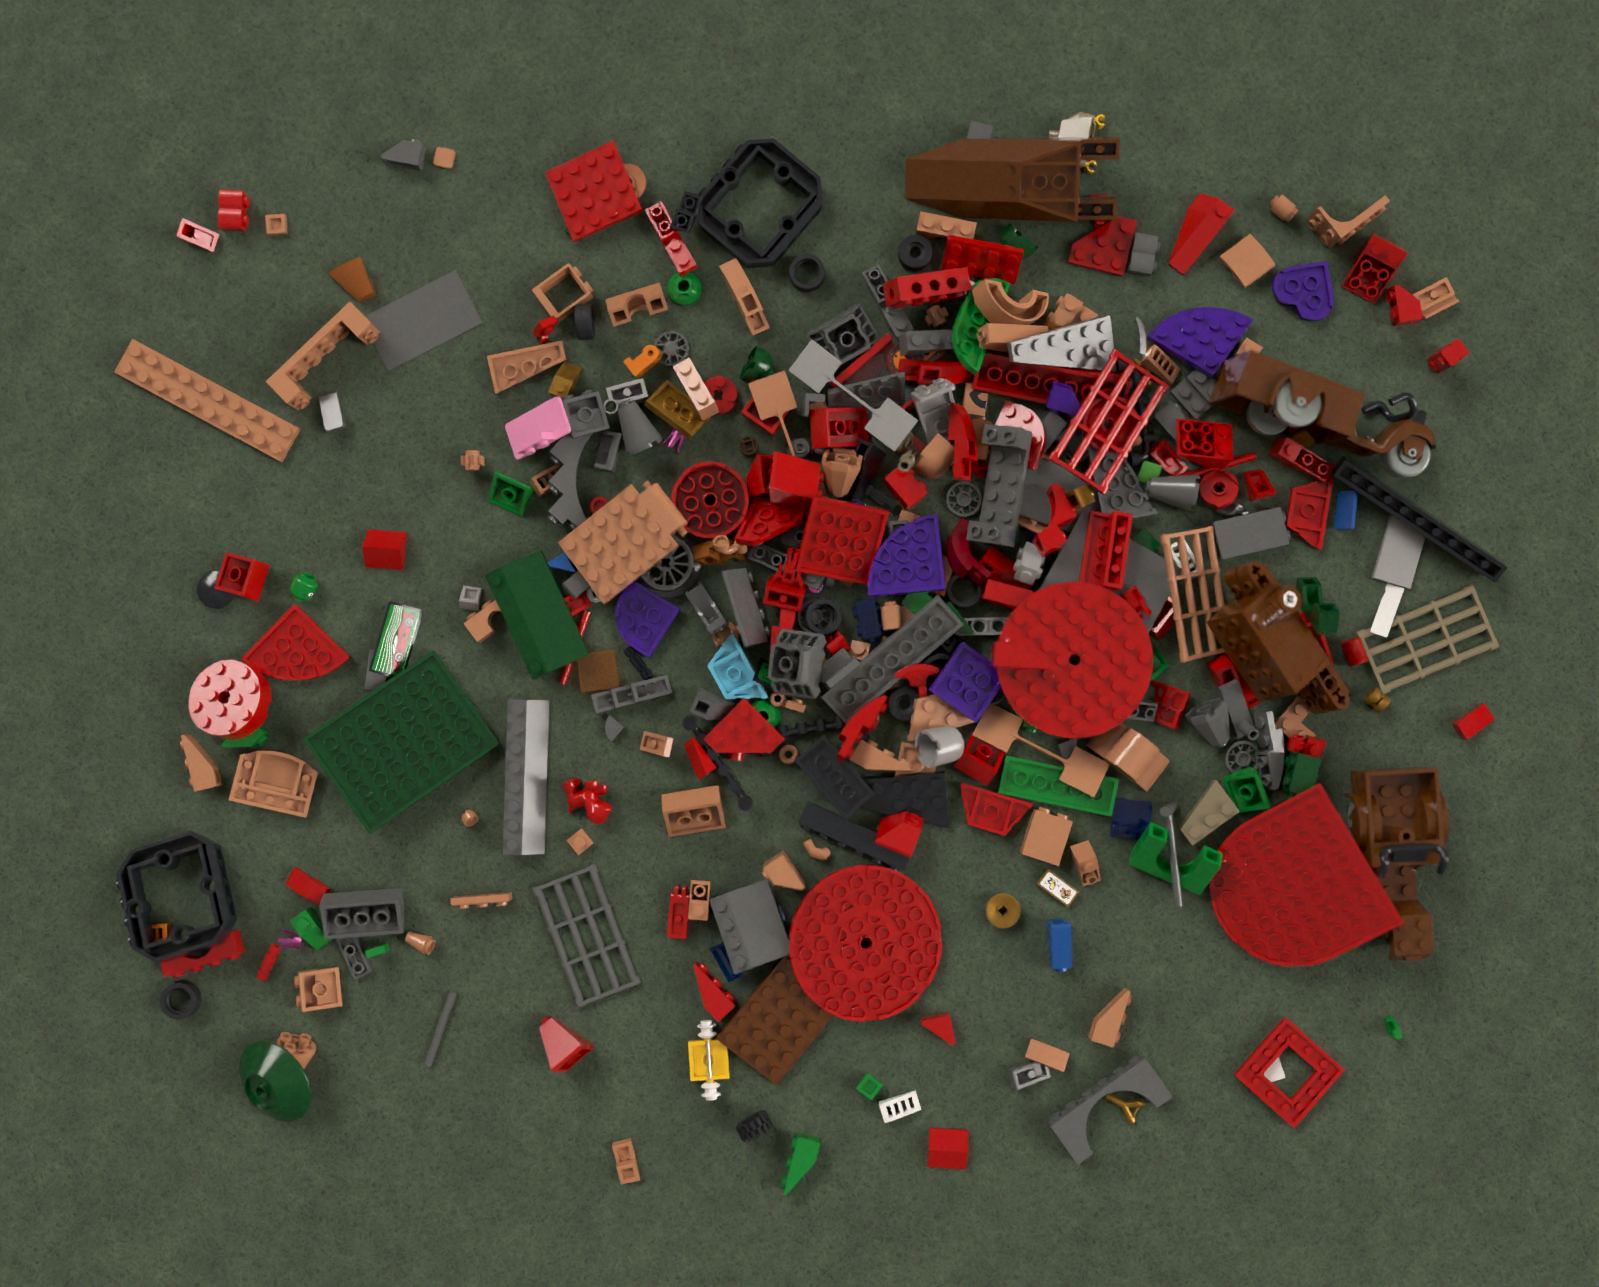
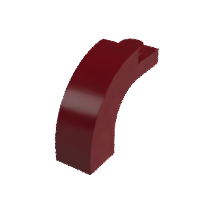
M962 517L947 538V560L953 571L961 579L967 575L973 582L981 586L991 575V572L971 555L969 540H966L969 522Z

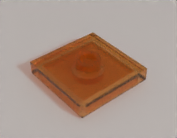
M615 649L589 653L590 655L577 660L581 693L620 687Z

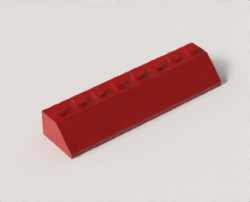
M987 349L979 372L973 377L972 389L1046 404L1052 382L1057 381L1072 386L1082 405L1090 392L1091 385L1095 384L1102 371L1011 362L1009 360V353ZM1109 373L1100 390L1110 395L1121 375ZM1130 377L1118 395L1126 400L1132 383Z

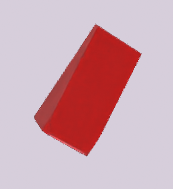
M1159 440L1151 448L1149 457L1156 464L1161 465L1162 470L1168 476L1182 475L1188 469L1165 441Z
M1482 703L1453 722L1452 725L1462 740H1468L1495 720L1485 703Z
M692 737L684 744L699 780L716 768L695 737Z

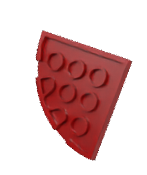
M294 604L241 660L260 673L273 678L299 681L326 675L342 666L351 656L297 604Z

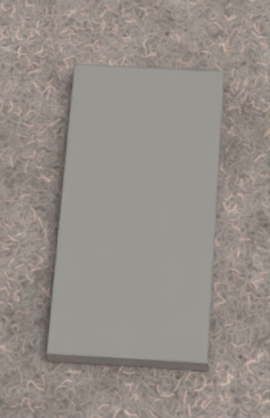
M1390 514L1372 579L1411 589L1425 536Z

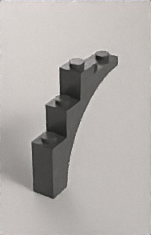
M569 433L563 436L548 453L550 456L549 460L556 466H561L547 483L550 486L548 489L557 496L559 494L561 497L546 514L549 516V521L554 525L559 524L562 526L567 521L569 523L567 526L572 531L587 520L578 501L576 469L584 445L592 434L572 439Z

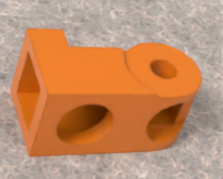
M647 345L643 352L634 360L628 357L623 362L632 374L639 378L660 361L662 353L658 347Z

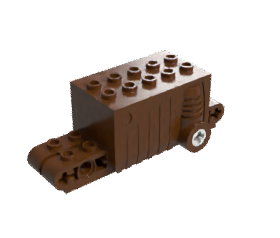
M1252 561L1227 570L1224 574V581L1235 598L1206 623L1257 700L1260 702L1299 693L1304 704L1313 714L1346 709L1349 705V697L1347 695L1349 690L1330 663L1329 657L1324 653L1317 639L1314 638L1311 630L1308 629L1307 624L1301 618L1298 612L1302 603L1299 591L1292 586L1281 587V584H1278L1265 563L1261 564L1258 561Z

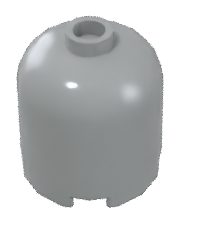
M953 726L929 728L918 732L915 738V748L918 747L920 753L918 759L926 768L958 760L964 752V739L961 733Z

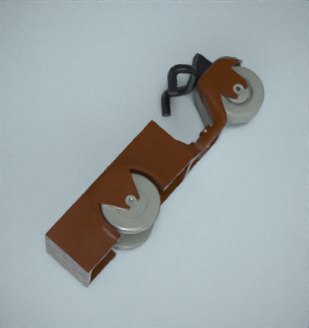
M1248 350L1223 362L1209 401L1212 405L1236 413L1238 417L1243 416L1246 409V419L1249 426L1261 435L1271 436L1284 430V434L1294 435L1306 429L1315 438V444L1317 445L1327 444L1332 447L1335 446L1361 457H1369L1380 453L1383 468L1390 475L1397 478L1413 477L1423 472L1430 461V450L1436 448V441L1432 430L1424 425L1427 412L1418 411L1416 399L1412 394L1404 392L1388 399L1390 406H1394L1404 400L1408 402L1409 411L1401 414H1392L1387 405L1382 401H1374L1361 408L1365 393L1253 350ZM1378 408L1388 421L1394 422L1387 425L1374 439L1357 436L1356 421L1360 409L1363 414H1367Z

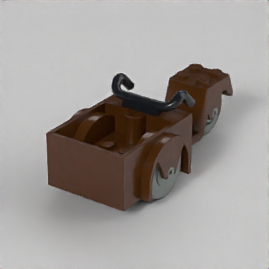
M1421 766L1350 771L1352 793H1344V797L1352 800L1348 808L1349 831L1404 921V924L1385 933L1386 942L1390 948L1389 960L1416 961L1426 959L1434 953L1432 916L1418 901L1415 870L1422 868L1426 864H1439L1437 873L1444 875L1449 862L1448 853L1444 849L1449 835V815L1445 799L1440 792L1438 768Z

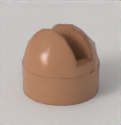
M466 810L461 816L462 822L466 827L473 826L479 819L473 810Z

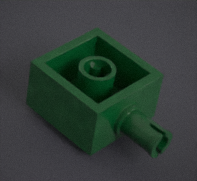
M1287 752V755L1284 756V768L1279 785V790L1287 793L1285 801L1315 785L1321 763L1320 758Z

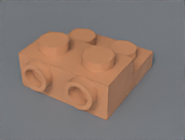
M1067 293L1065 297L1060 296L1055 304L1058 307L1055 313L1051 311L1045 321L1048 323V330H1053L1096 318L1098 314L1083 306V302Z
M339 967L298 971V976L294 977L295 988H299L300 995L296 996L297 1008L301 1007L302 1012L342 1006Z

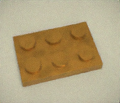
M668 380L644 404L645 407L689 440L711 418L709 417L702 421L690 397Z

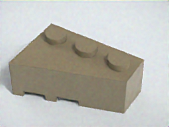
M1212 780L1177 830L1186 842L1193 846L1240 811L1217 780Z

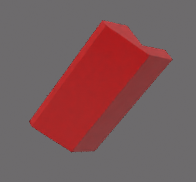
M1091 510L1088 514L1078 582L1096 584L1109 590H1122L1133 514L1115 510L1107 514Z

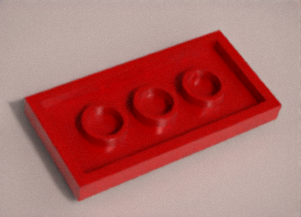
M948 234L941 271L967 267L969 276L983 279L998 278L1010 284H1016L1024 249Z

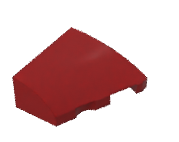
M1153 680L1152 685L1156 686L1154 702L1158 703L1156 722L1173 729H1179L1191 693Z

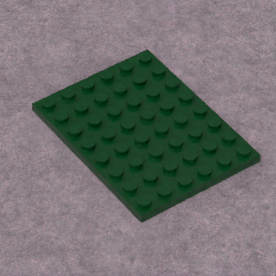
M434 650L303 738L369 834H372L500 745Z

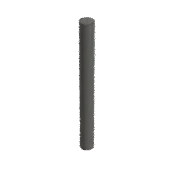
M449 991L424 1062L426 1066H432L457 995L455 991Z

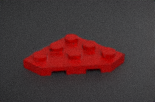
M1118 216L1116 220H1111L1072 244L1067 264L1123 277L1137 221Z
M754 497L735 537L736 544L756 546L802 524L809 511V506L770 502V499Z
M743 698L703 740L716 753H772L785 738Z

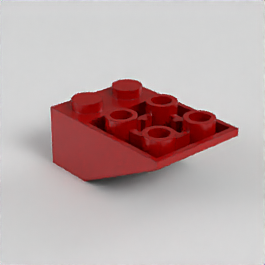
M1371 232L1341 286L1375 304L1408 254L1407 251Z
M1176 419L1177 456L1205 467L1225 468L1233 461L1232 424Z

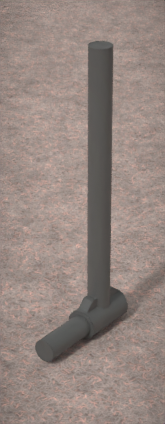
M1173 802L1162 807L1160 814L1165 818V826L1168 829L1167 842L1175 906H1183L1172 814L1178 808V804Z

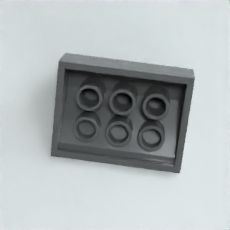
M746 568L722 571L745 648L748 649L768 643V638L771 635L768 626L764 627L762 622L765 619L763 609H758L756 603L760 599L757 590H752L751 583L754 580L751 571L747 572Z
M767 880L709 899L734 974L742 973L789 955V938L770 883Z

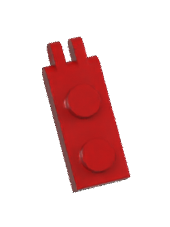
M675 885L674 893L671 892L667 931V937L688 938L690 894H687V886H683L682 893H680V885Z

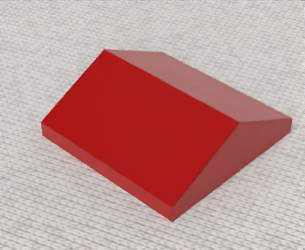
M929 1127L927 1167L966 1170L968 1130Z

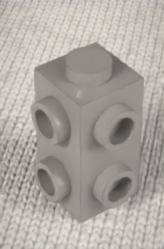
M1026 541L1024 547H1020L1016 555L1017 560L1013 567V570L1016 571L1014 579L1032 585L1035 578L1039 579L1043 568L1040 567H1042L1045 561V556H1041L1035 544Z

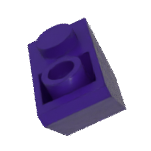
M1057 381L1052 382L1046 400V407L1052 412L1060 413L1062 411L1067 413L1069 417L1074 418L1081 404L1072 386Z

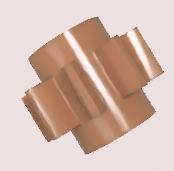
M935 305L926 311L927 315L924 319L928 326L933 325L934 329L947 323L946 318L949 314L945 307L940 308L939 305Z
M467 450L465 451V456H461L460 465L465 466L466 471H480V466H484L485 457L480 456V451Z

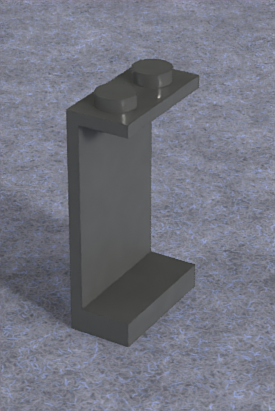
M1281 507L1210 523L1209 526H1214L1218 561L1289 545L1291 537L1289 530L1285 527V512L1281 510Z

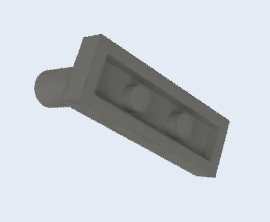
M1233 680L1218 687L1221 698L1228 707V716L1235 736L1237 738L1247 736L1250 740H1256L1259 737V732L1253 725L1239 682Z

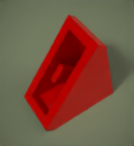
M1263 469L1244 472L1249 502L1275 495L1276 491Z
M837 630L824 636L827 641L824 646L832 656L842 648L846 652L851 650L845 638Z
M949 1012L926 1016L920 1019V1023L954 1046L955 1039Z

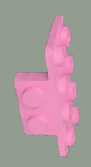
M554 397L505 425L516 459L532 455L537 450L549 446L550 443L571 432L560 397Z

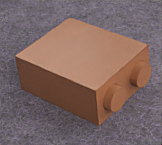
M1039 807L1038 810L1033 809L1019 853L1059 866L1073 822L1068 820L1069 816L1057 813V816L1049 814L1050 810Z

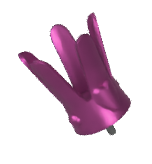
M673 428L670 433L671 435L662 444L670 438L665 448L673 447L678 440L675 453L678 454L686 437Z
M281 929V932L292 938H279L277 940L281 945L285 946L278 949H302L304 943H307L299 934Z

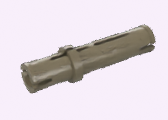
M911 447L900 457L898 467L902 472H907L914 466L915 458L918 456V450L915 447Z

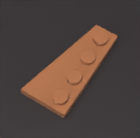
M563 341L487 356L495 394L565 361L566 355Z

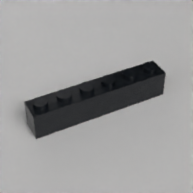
M807 801L798 821L802 829L809 832L813 829L819 832L818 836L826 840L831 837L836 840L837 845L844 848L848 845L854 848L853 852L864 856V853L872 856L870 860L879 864L883 861L889 864L888 868L895 871H904L910 859L907 856L875 844L876 831L852 820L845 819L843 816L810 801Z

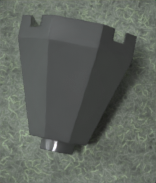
M1216 698L1203 702V707L1196 710V706L1191 708L1185 717L1188 723L1211 746L1221 748L1230 739L1229 716L1225 701Z

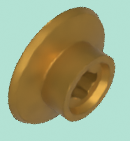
M1002 893L993 896L986 906L988 920L998 928L1013 926L1021 914L1019 902L1009 894ZM1002 906H1004L1007 909V911L1004 914H1001L999 912V909Z

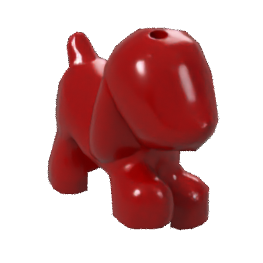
M571 778L564 781L563 787L567 794L569 805L568 812L572 813L574 809L585 807L587 818L591 823L597 825L604 823L612 811V806L609 803L599 799L600 795L606 794L607 784H599L598 780L585 781V789L579 791V778Z

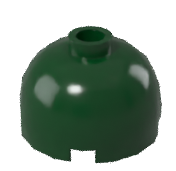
M1010 223L1001 234L1000 244L1024 249L1022 260L1029 258L1038 248Z
M755 346L747 357V363L742 367L739 379L748 384L773 375L775 369L772 368L773 360L769 352Z

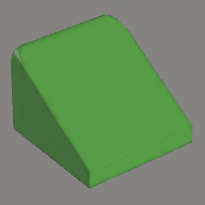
M1148 461L1141 462L1137 475L1139 482L1147 484V481H1151V478L1158 477L1162 466Z

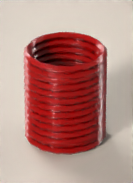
M1361 637L1353 638L1340 644L1349 667L1369 660L1364 649L1365 647L1362 644V639H1360Z

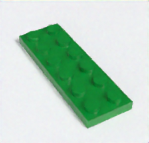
M1005 755L997 793L1112 817L1119 779L1104 776L1093 798L1059 780L1064 767Z

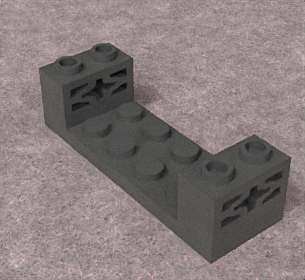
M984 425L982 444L991 446L980 521L969 520L966 540L1014 547L1033 432L1021 427Z

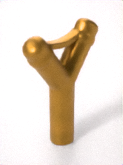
M1112 1093L1104 1096L1106 1100L1122 1108L1129 1124L1135 1123L1136 1112L1145 1105L1143 1099L1124 1101ZM1137 1107L1132 1115L1130 1108Z

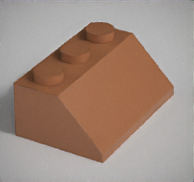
M719 785L661 795L662 812L669 837L726 828Z
M784 850L764 862L762 873L768 882L772 881L774 885L799 890L805 888V881Z

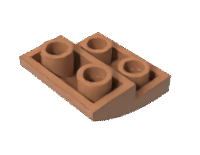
M1251 234L1220 256V261L1232 272V277L1244 288L1275 266L1272 258Z

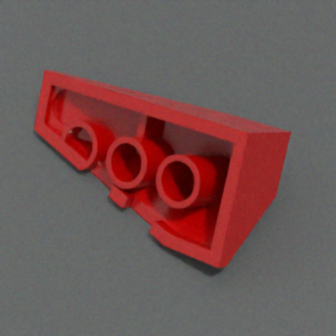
M1200 193L1186 212L1168 264L1181 275H1184L1235 210L1219 198Z

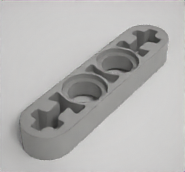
M1008 617L964 618L966 621H971L970 626L974 632L971 634L955 632L954 634L957 636L1000 635L1001 631L996 632L993 629V624L995 621H1000L1004 626ZM980 621L984 624L982 632L975 631V622Z

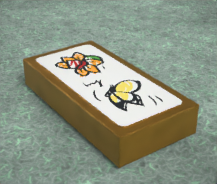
M1048 868L1036 883L1067 907L1070 906L1079 893L1078 890Z

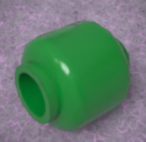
M307 572L296 574L289 587V591L293 595L292 597L300 602L311 600L318 588L316 577Z

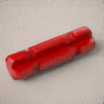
M275 943L270 945L269 953H266L260 966L262 969H259L256 975L259 980L266 981L270 975L268 972H271L278 958L276 955H279L281 949H278L281 947L280 945Z

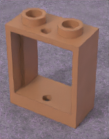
M569 263L532 289L549 315L556 317L558 320L557 324L574 313L575 306L585 305L593 299L591 294L593 289L587 281L582 282L580 271L576 266L572 268ZM571 275L585 295L558 313L544 293Z

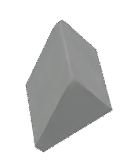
M463 585L459 598L460 608L479 611L482 588Z

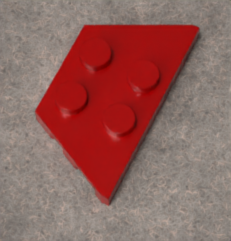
M1334 477L1327 478L1325 483L1316 481L1292 488L1290 492L1285 527L1316 550H1322Z
M960 783L967 825L1005 836L1033 805L1026 801Z

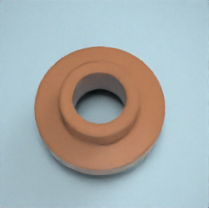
M785 745L781 748L779 757L782 762L792 764L798 758V750L792 745ZM786 751L792 752L791 758L785 756Z

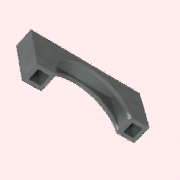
M1143 1055L1132 1057L1128 1065L1118 1067L1114 1070V1075L1108 1079H1101L1097 1083V1087L1083 1092L1079 1100L1069 1102L1066 1105V1109L1061 1113L1058 1111L1051 1115V1120L1048 1121L1049 1125L1077 1165L1093 1154L1087 1141L1086 1122L1090 1110L1103 1096L1115 1091H1132L1149 1099L1156 1108L1173 1097Z

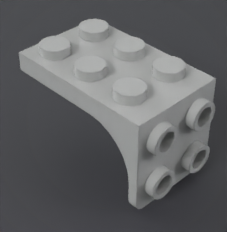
M944 378L934 380L933 384L929 386H918L914 392L910 393L928 444L937 433L948 441V412L950 403H955L952 393L955 385Z

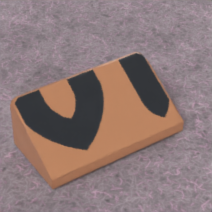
M966 383L962 406L966 409L971 420L975 419L976 416L984 417L988 392L972 389L973 383Z

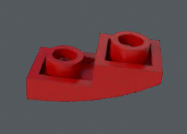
M295 867L285 883L292 890L317 905H320L323 894L328 893L330 889L319 879L311 878L302 869Z

